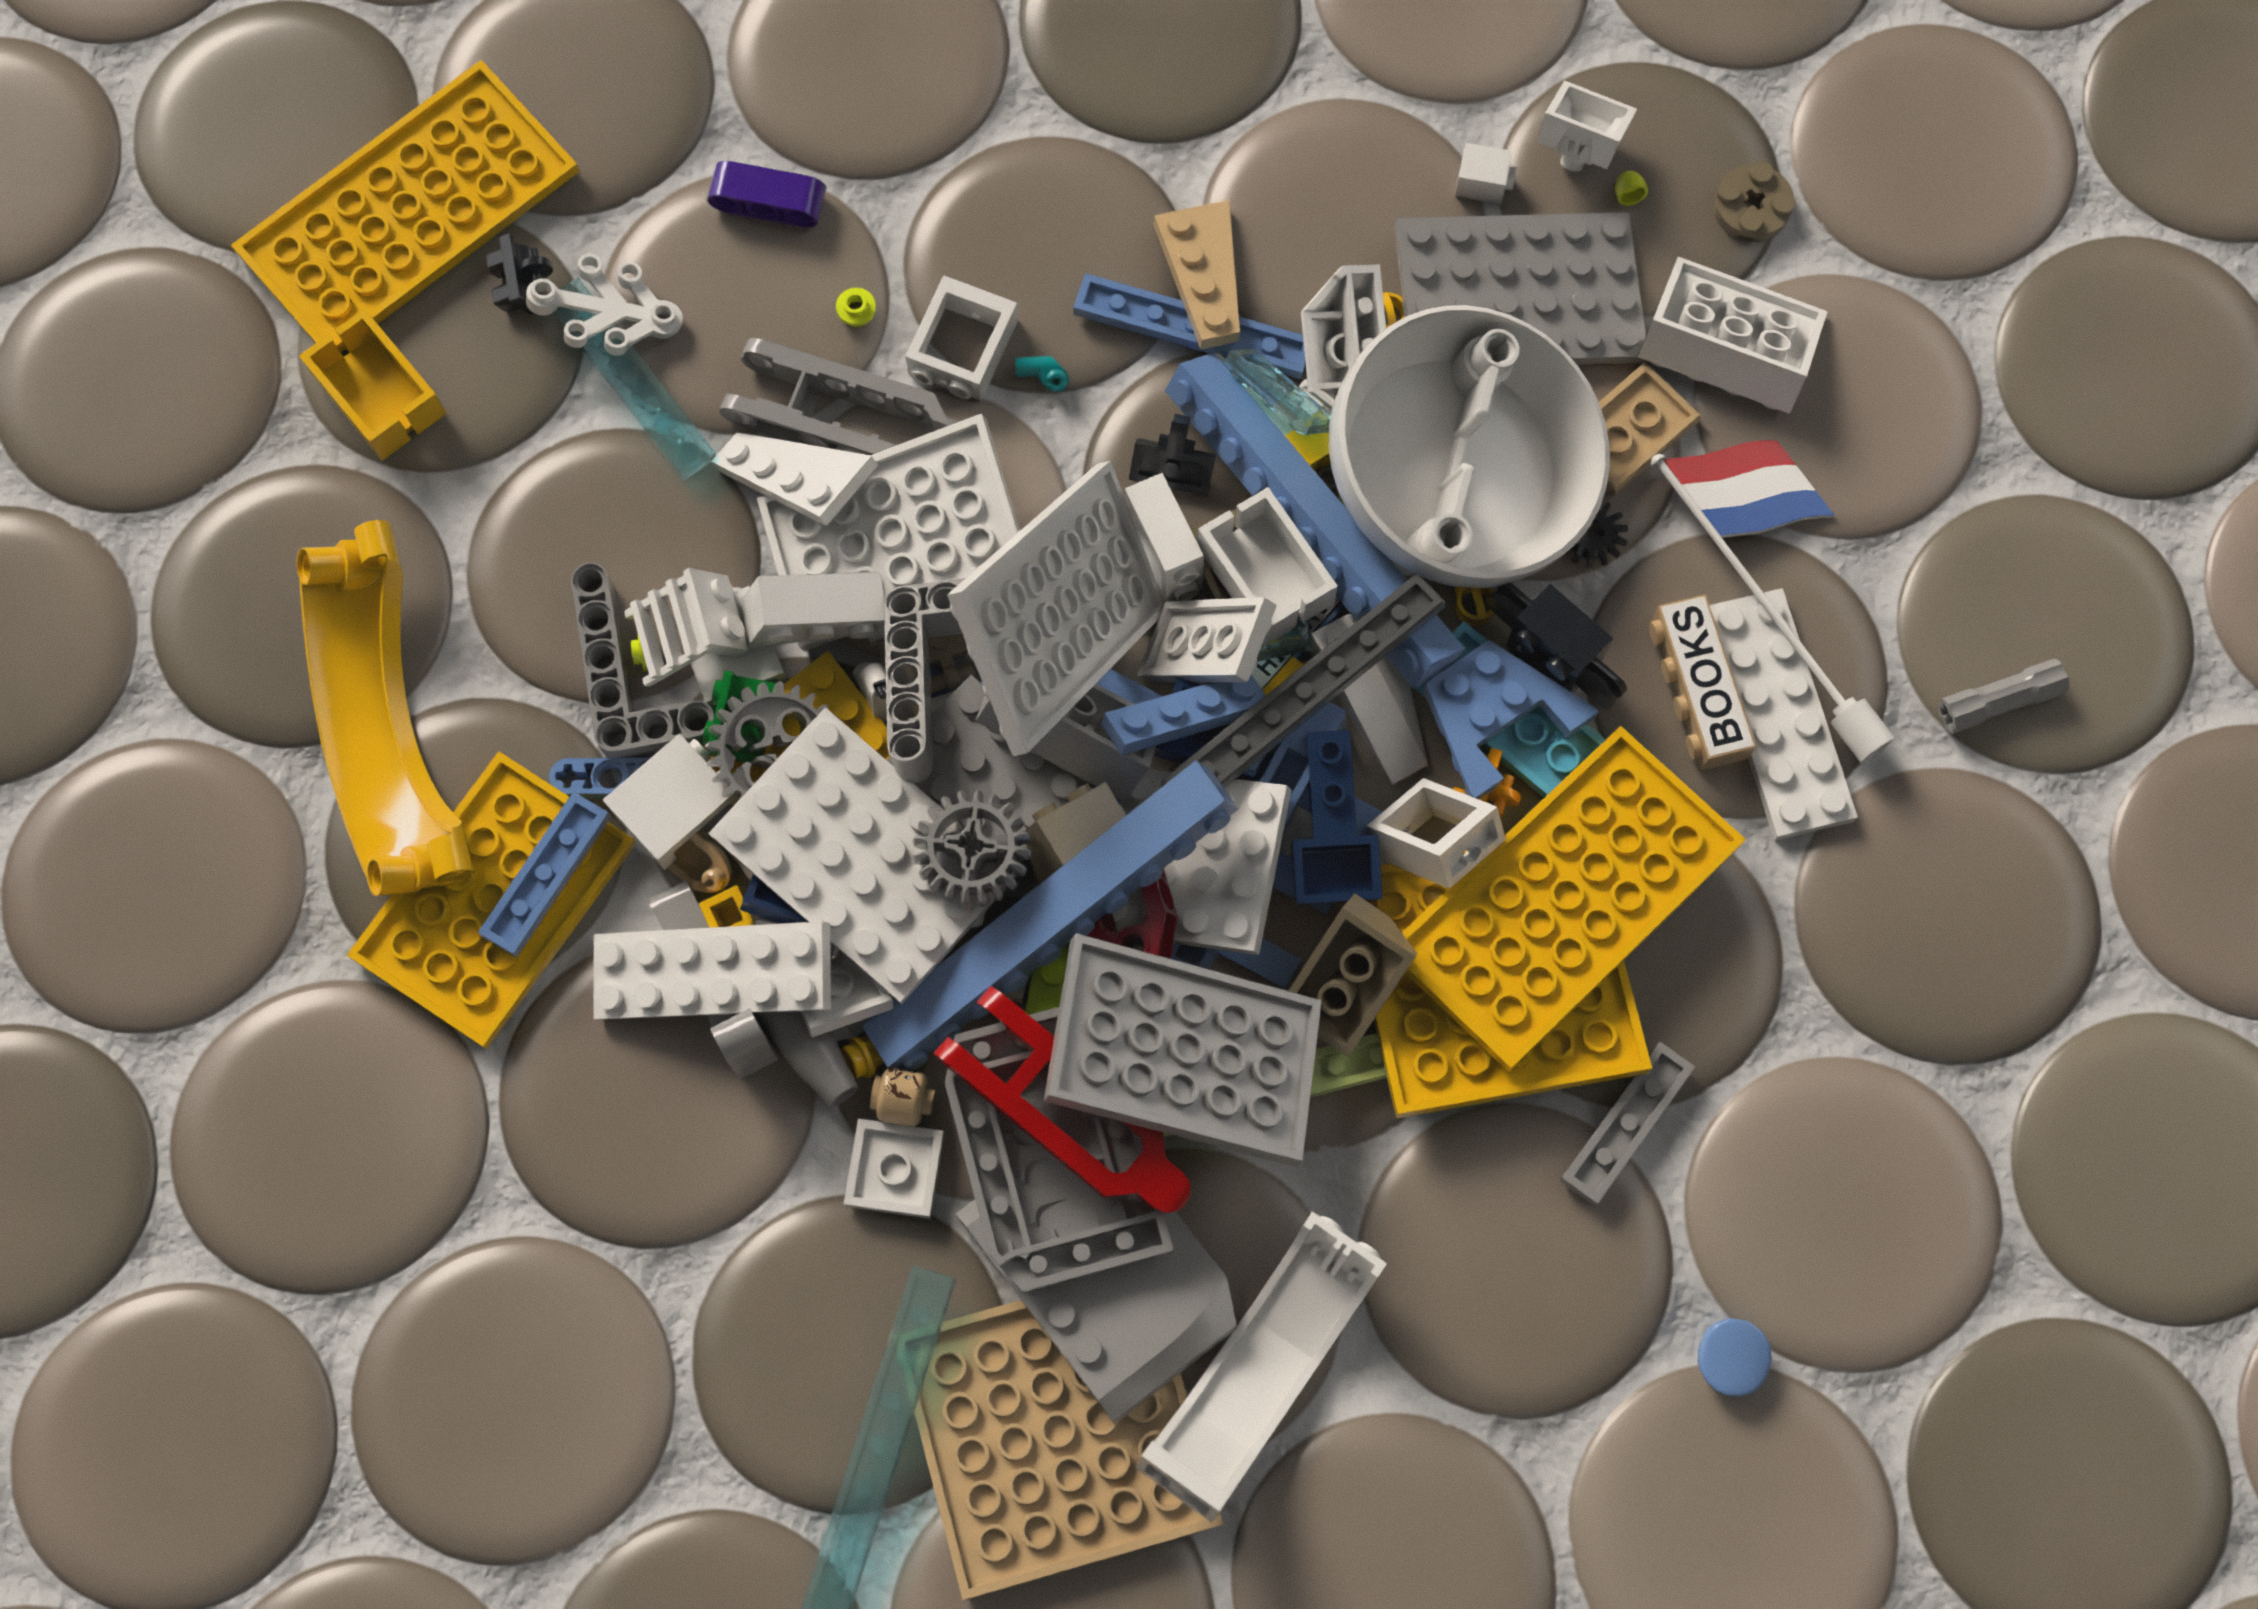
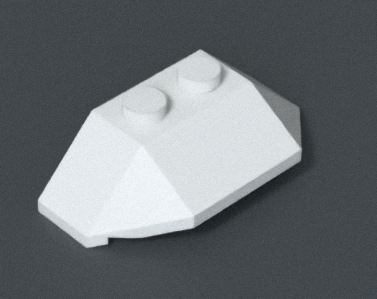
M1380 264L1341 266L1301 311L1308 392L1331 410L1339 387L1354 360L1374 338L1386 329Z

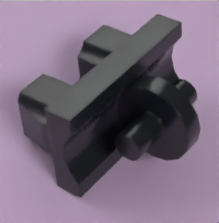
M510 233L499 237L501 248L486 255L487 265L491 274L498 279L506 277L505 284L493 288V303L504 312L521 308L530 315L535 314L529 310L526 304L527 288L533 281L546 278L553 273L552 261L546 257L539 256L537 248H530L527 245L515 243L514 237Z

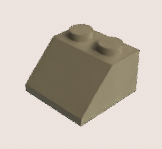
M1106 782L1094 789L1087 783L1066 796L1069 800L1067 804L1057 808L1053 802L1032 815L1035 822L1024 832L1030 834L1031 841L1026 846L1031 851L1029 861L1033 880L1037 886L1126 816Z

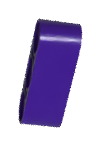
M720 161L715 168L707 202L714 209L725 213L811 228L815 227L818 223L827 187L821 180L808 175L733 161Z

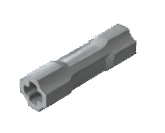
M2054 658L2028 667L2023 672L1976 689L1969 688L1942 698L1941 702L1938 703L1939 716L1944 723L1945 729L1954 734L1980 725L1987 719L2026 705L2038 704L2064 695L2066 690L2070 689L2069 677L2063 668V664Z

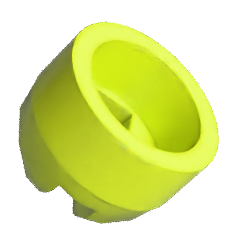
M1625 171L1616 179L1614 186L1615 194L1621 205L1630 206L1637 204L1648 195V187L1640 173Z

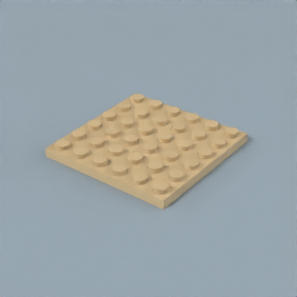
M1021 1300L895 1335L963 1601L1223 1525L1220 1512L1211 1523L1135 1468L1149 1444L1156 1440L1187 1399L1181 1373L1114 1424Z

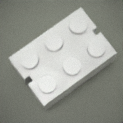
M1269 487L1237 505L1235 518L1237 530L1234 532V515L1230 510L1198 528L1197 543L1204 558L1232 599L1265 597L1277 604L1271 619V628L1263 640L1264 645L1269 644L1295 628L1298 616L1302 622H1305L1334 604L1338 585Z

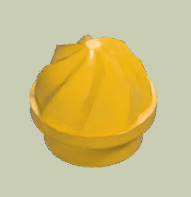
M868 1036L851 1038L849 1045L841 1048L855 1079L861 1076L865 1078L872 1077L884 1063Z

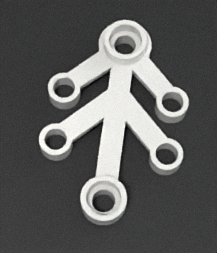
M584 254L579 258L577 272L581 279L588 281L601 298L560 290L553 282L544 278L533 281L527 288V307L537 315L552 314L558 306L597 314L584 322L581 320H571L566 323L564 327V341L567 345L574 348L583 347L589 338L624 319L638 322L626 330L611 328L605 333V350L611 355L619 356L624 354L629 346L649 335L658 339L672 337L680 330L683 322V315L679 307L670 301L658 300L642 281L641 267L634 262H624L619 266L617 281L621 287L630 289L641 306L625 301L603 274L602 261L594 254ZM586 265H592V266H594L596 269H595V270H587V269L584 268V266H586ZM632 273L636 277L627 278L623 274ZM537 292H546L548 295H540ZM657 316H666L668 319H660ZM579 331L583 335L575 337L572 336L570 332ZM620 339L623 343L616 345L611 343L610 340Z

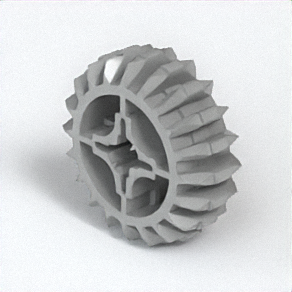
M960 790L957 792L959 803L952 805L947 796L941 798L943 808L945 809L942 813L932 806L928 808L927 812L934 821L933 824L927 821H919L918 829L928 836H918L913 839L915 847L925 850L917 853L913 858L915 864L927 865L919 872L920 878L923 881L936 877L929 887L933 894L940 892L946 886L947 889L944 894L946 902L951 903L957 893H961L962 906L969 907L971 895H977L979 905L983 907L987 905L985 893L992 891L995 899L1000 901L1004 897L999 886L1004 884L1010 890L1017 888V883L1010 874L1026 875V867L1017 862V860L1030 859L1031 851L1018 846L1027 844L1031 839L1028 832H1017L1025 825L1022 816L1008 820L1014 812V806L1011 803L997 810L1000 803L999 795L993 794L986 804L983 803L982 790L975 791L973 801H967L965 791ZM967 818L966 827L961 833L946 835L945 838H940L951 824L960 819ZM983 818L994 822L1003 830L1008 839V845H1000L997 840L986 838L982 834ZM975 831L979 848L983 850L981 852L976 850L977 855L971 857V864H969L966 851L962 846L964 844L968 846L967 842L973 840ZM937 852H946L947 856L957 858L962 862V879L951 876L940 866L937 861ZM999 858L1004 859L1001 866L994 873L983 879L975 880L982 864L990 861L998 862Z

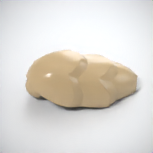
M700 830L673 853L677 860L667 867L683 881L686 880L690 888L706 893L724 890L729 884L732 875L731 864L724 850L713 838L706 837Z

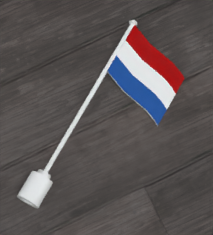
M1777 440L1751 441L1704 455L1665 459L1666 457L1663 454L1654 455L1651 459L1652 467L1657 466L1838 704L1832 711L1836 717L1831 721V725L1859 762H1866L1888 747L1896 738L1865 698L1856 701L1854 697H1851L1845 701L1722 539L1725 537L1759 534L1801 520L1833 519L1835 517L1834 513Z

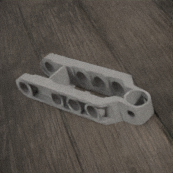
M759 338L748 339L741 356V361L755 372L795 384L796 388L789 405H781L757 397V400L726 392L719 409L721 416L733 424L785 441L865 455H873L894 447L896 444L880 440L877 434L871 433L870 436L842 428L839 422L833 421L832 424L813 419L812 415L821 393L922 424L927 434L959 422L946 417L933 392Z

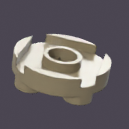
M1758 161L1753 165L1736 167L1722 178L1715 193L1713 212L1718 224L1729 235L1739 238L1741 235L1746 238H1752L1751 242H1762L1782 232L1794 209L1795 198L1788 181L1779 172L1773 170L1769 163ZM1753 196L1762 201L1760 204L1762 209L1758 210L1755 206L1747 207L1745 203L1748 197Z

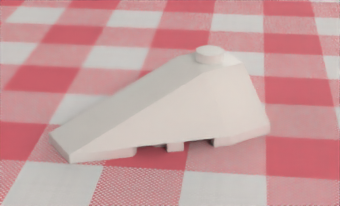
M1347 614L1311 633L1309 652L1312 657L1357 622L1352 614ZM1385 656L1337 695V698L1391 786H1394L1427 768L1428 762L1410 684L1388 657Z

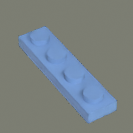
M1251 674L1248 682H1212L1104 713L1101 724L1119 753L1124 755L1231 724L1266 695Z
M573 792L480 928L478 934L517 958L610 820L611 815L609 812Z

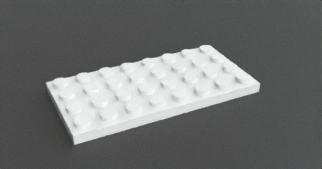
M1111 461L1096 464L947 594L951 612L962 630L967 643L968 654L975 662L983 682L984 693L992 704L999 722L1001 735L1007 741L1012 756L1027 754L1159 619L1165 604Z

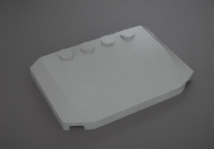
M1059 1007L1029 1015L1055 1036ZM1002 1022L955 1035V1042L1006 1084L1032 1054L1029 1049L1006 1031L1007 1028ZM1047 1063L1020 1096L1113 1173L1126 1172L1143 1151L1142 1140L1118 1120L1045 1102L1044 1096L1050 1063ZM947 1069L945 1086L989 1255L1022 1293L1174 1251L1164 1213L1151 1209L1135 1195L1102 1198L952 1071Z
M975 1199L956 1213L959 1221L992 1261L1114 1424L1237 1329L1227 1276L1176 1212L1164 1213L1174 1249L1173 1252L1022 1293L990 1257Z

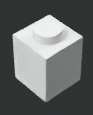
M1465 142L1455 196L1501 204L1504 191H1512L1517 167L1509 166L1512 151Z

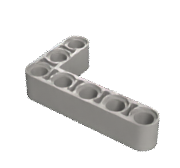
M586 562L579 565L572 574L571 585L594 737L606 758L652 757L679 733L688 743L696 739L703 745L704 729L700 731L689 729L691 723L698 718L714 720L715 714L713 709L703 701H688L634 711L614 586L606 570L600 564ZM593 581L602 582L601 587L597 591H584L589 583ZM596 620H608L603 629H590L592 623ZM601 658H614L613 663L609 667L604 669L596 668L597 662ZM607 696H620L615 706L610 708L602 707V702ZM654 727H667L665 735L661 738L651 739L648 737ZM617 733L626 734V738L621 745L616 747L608 746V741L613 735Z
M966 578L900 586L891 590L885 597L887 747L895 771L900 778L907 782H921L929 777L933 770L929 638L963 634L958 621L954 618L951 608H949L950 601L947 594ZM915 717L912 720L905 721L908 718ZM910 754H916L913 757L905 758Z
M686 880L648 899L663 930L709 928L698 901ZM750 1008L739 1014L706 1015L712 1026L710 1030L723 1056L739 1080L778 1060L760 1022Z

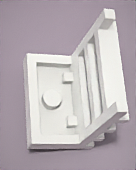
M687 568L683 571L684 575L678 579L671 578L665 582L666 586L662 589H652L647 592V598L642 601L634 600L630 603L631 607L625 610L624 613L626 619L632 620L634 618L649 672V675L642 678L644 686L651 687L708 653L738 657L749 651L744 635L745 628L739 617L734 599V589L729 582L728 575ZM667 598H670V602L672 605L676 624L685 654L683 655L681 653L680 645L676 635ZM650 608H652V612L656 622L657 630L659 633L660 641L667 663L666 665H664L663 658L661 655L660 647L658 644L657 636L649 611Z

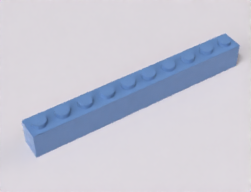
M1215 353L1179 364L1165 389L1167 395L1185 416L1191 417L1190 422L1252 496L1269 487L1338 585L1336 597L1357 621L1407 581L1390 559L1362 533L1345 506ZM1435 615L1386 656L1414 689L1425 684L1453 665L1465 648L1440 618Z
M1195 760L935 967L902 1005L895 999L893 1001L894 1009L875 1015L862 1025L887 1067L916 1070L924 1065L929 1059L928 1054L941 1045L947 1037L954 1040L955 1035L962 1032L961 1028L972 1019L982 1018L989 1013L982 1006H978L976 1002L990 986L1003 994L1012 993L1020 989L1028 981L1027 976L1039 966H1047L1058 959L1061 955L1060 950L1070 943L1076 933L1087 936L1093 931L1096 921L1105 914H1112L1124 907L1129 900L1128 896L1139 887H1146L1157 881L1162 875L1163 868L1174 860H1181L1190 855L1197 846L1196 842L1208 833H1215L1224 828L1230 822V816L1238 810V807L1213 772Z

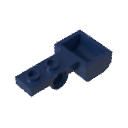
M1350 730L1307 732L1308 792L1313 839H1295L1291 841L1295 905L1347 902L1354 893L1365 901L1382 900L1378 835L1357 836Z

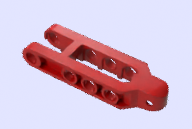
M990 986L976 1004L994 1015L1005 1025L1006 1031L1032 1052L1007 1084L949 1037L933 1053L943 1065L1102 1198L1135 1195L1151 1209H1156L1158 1212L1166 1214L1180 1210L1187 1203L1191 1191L1189 1179L1166 1159L1163 1132L1120 1121L1142 1140L1143 1151L1126 1172L1113 1173L1020 1096L1047 1063H1050L1054 1036L996 988Z

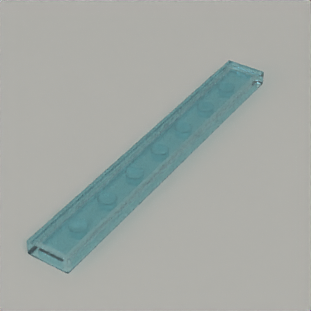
M914 1265L911 1267L802 1609H852L957 1280L955 1278Z

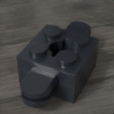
M1513 583L1498 586L1497 592L1491 593L1486 598L1489 609L1512 629L1506 646L1510 648L1509 652L1572 693L1580 688L1603 709L1611 708L1616 703V698H1620L1627 691L1624 680L1602 662L1613 638L1553 585L1549 584L1533 601Z

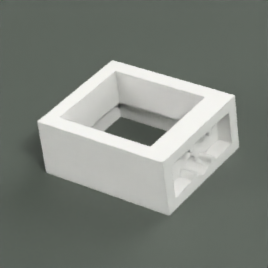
M943 275L905 356L908 374H911L916 381L922 384L932 385L935 383L948 388L950 393L959 398L969 399L972 397L982 401L1018 323L1017 302ZM945 309L995 327L974 372L924 354Z
M1163 473L1125 488V500L1164 600L1187 601L1192 599L1199 593V590L1203 589L1204 555Z
M1425 778L1421 779L1367 825L1369 835H1378L1380 860L1448 889L1506 840L1497 806ZM1432 816L1457 825L1435 845L1411 835Z

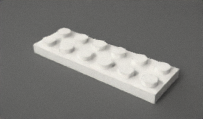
M1783 588L1764 592L1799 639ZM1755 595L1709 605L1756 744V748L1748 758L1774 841L1854 822L1858 816L1807 663Z
M819 921L594 934V1019L739 1014L749 1008L753 1013L831 1010L830 922Z

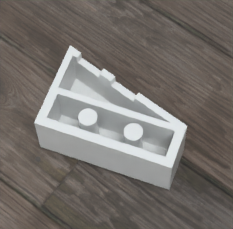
M881 572L758 576L741 600L742 618L745 628L744 635L748 648L811 640H826L842 636H850L854 639L874 636L875 632L885 623V601Z

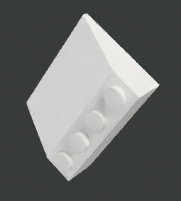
M1678 256L1638 357L1649 361L1654 366L1671 369L1687 375L1692 380L1706 382L1722 388L1732 395H1740L1762 403L1767 408L1781 410L1790 414L1807 377L1828 311Z

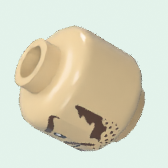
M888 1068L883 1073V1076L876 1075L870 1099V1109L876 1110L877 1118L881 1122L915 1127L920 1123L923 1114L931 1115L935 1090L927 1088L928 1080L922 1072L901 1068Z

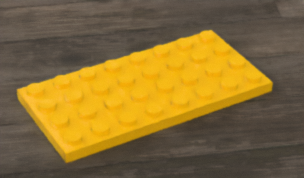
M480 60L243 235L231 246L314 343L329 335L339 351L342 352L346 347L336 333V328L363 309L379 324L579 173L580 170L572 157L492 70Z
M1620 726L1505 835L1506 840L1450 889H1447L1402 932L1417 953L1405 973L1510 1073L1744 844L1746 839Z

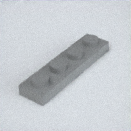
M1659 1042L1649 1055L1652 1065L1650 1073L1633 1077L1560 1179L1562 1183L1594 1206L1600 1202L1695 1069L1693 1064L1662 1042Z

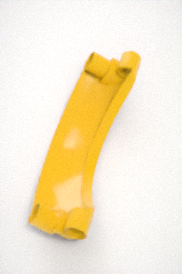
M372 520L364 522L354 529L356 540H340L335 547H302L297 555V573L300 582L302 622L309 681L325 762L347 833L367 878L369 889L374 896L418 892L422 888L445 886L470 877L474 871L462 821L450 810L437 792L424 765L416 742L406 699L401 658L403 571L391 523L386 520Z

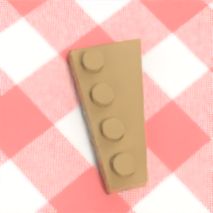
M1229 200L1154 215L1155 231L1200 350L1239 342L1240 326Z

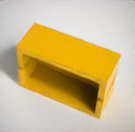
M365 309L335 329L349 352L345 357L342 356L329 335L299 355V358L314 380L381 461L411 440L407 434L411 430H414L418 435L447 414L436 393Z

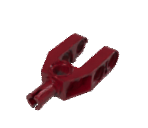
M1163 868L1162 875L1157 881L1149 886L1141 887L1148 913L1144 914V923L1125 927L1118 932L1113 913L1105 914L1094 923L1093 931L1087 936L1132 949L1138 940L1143 939V952L1171 959L1178 915Z

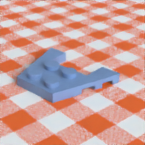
M1490 640L1427 681L1423 688L1441 736H1445L1452 753L1451 760L1456 772L1460 773L1466 787L1464 792L1466 795L1476 799H1481L1500 786L1504 779L1479 749L1481 745L1536 707H1540L1566 738L1594 720L1599 712L1585 700Z

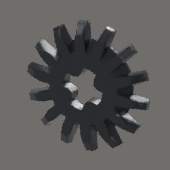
M1606 502L1592 522L1598 524L1597 531L1603 533V537H1595L1594 541L1590 542L1586 540V533H1584L1580 540L1567 551L1573 550L1576 553L1571 562L1577 564L1582 556L1587 558V567L1593 568L1594 558H1599L1602 566L1608 565L1606 556L1608 553L1618 559L1621 554L1615 545L1618 544L1625 547L1627 545V540L1619 536L1618 533L1628 532V526L1615 525L1614 523L1623 517L1622 513L1618 512L1608 516L1607 512L1611 504Z

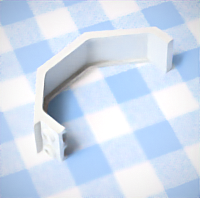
M1312 1212L1289 1250L1238 1324L1237 1329L1233 1331L1187 1399L1156 1440L1149 1444L1135 1468L1212 1523L1387 1265L1386 1262L1380 1259L1378 1252L1370 1245L1363 1242L1357 1243L1345 1235L1340 1225L1334 1220L1325 1216L1319 1217Z

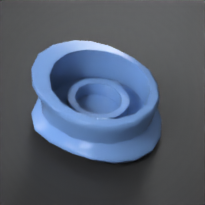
M1734 1318L1720 1320L1712 1324L1703 1334L1698 1349L1699 1370L1706 1382L1716 1391L1726 1396L1742 1397L1754 1393L1768 1376L1772 1361L1771 1345L1764 1333L1749 1321Z

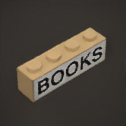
M1706 594L1659 605L1649 622V633L1655 646L1660 645L1664 658L1661 660L1663 677L1667 683H1672L1676 695L1673 699L1674 710L1678 720L1685 722L1688 731L1686 747L1692 760L1697 759L1700 771L1747 760L1755 750L1756 744Z

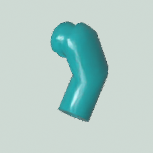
M1015 357L1016 377H1037L1048 390L1056 393L1064 391L1069 385L1070 379L1067 371L1053 357Z

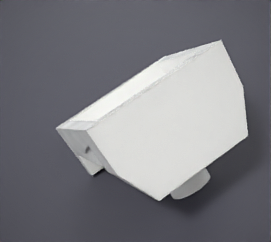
M1564 80L1545 113L1537 142L1554 148L1555 152L1563 154L1560 164L1567 170L1581 171L1584 163L1608 169L1637 109Z

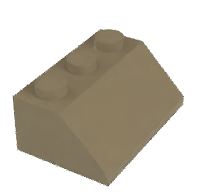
M1354 893L1342 907L1288 991L1322 1000L1318 1037L1349 1057L1417 953L1391 917Z

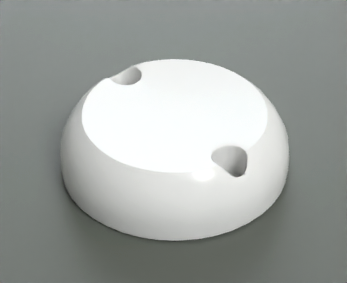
M1459 305L1425 309L1404 317L1374 338L1354 360L1339 387L1332 407L1328 445L1331 469L1338 492L1347 511L1362 533L1383 554L1414 574L1418 573L1421 577L1428 580L1464 588L1496 587L1519 581L1540 572L1561 558L1584 535L1600 509L1608 482L1610 446L1604 416L1594 391L1580 368L1559 345L1535 327L1509 314L1489 308Z

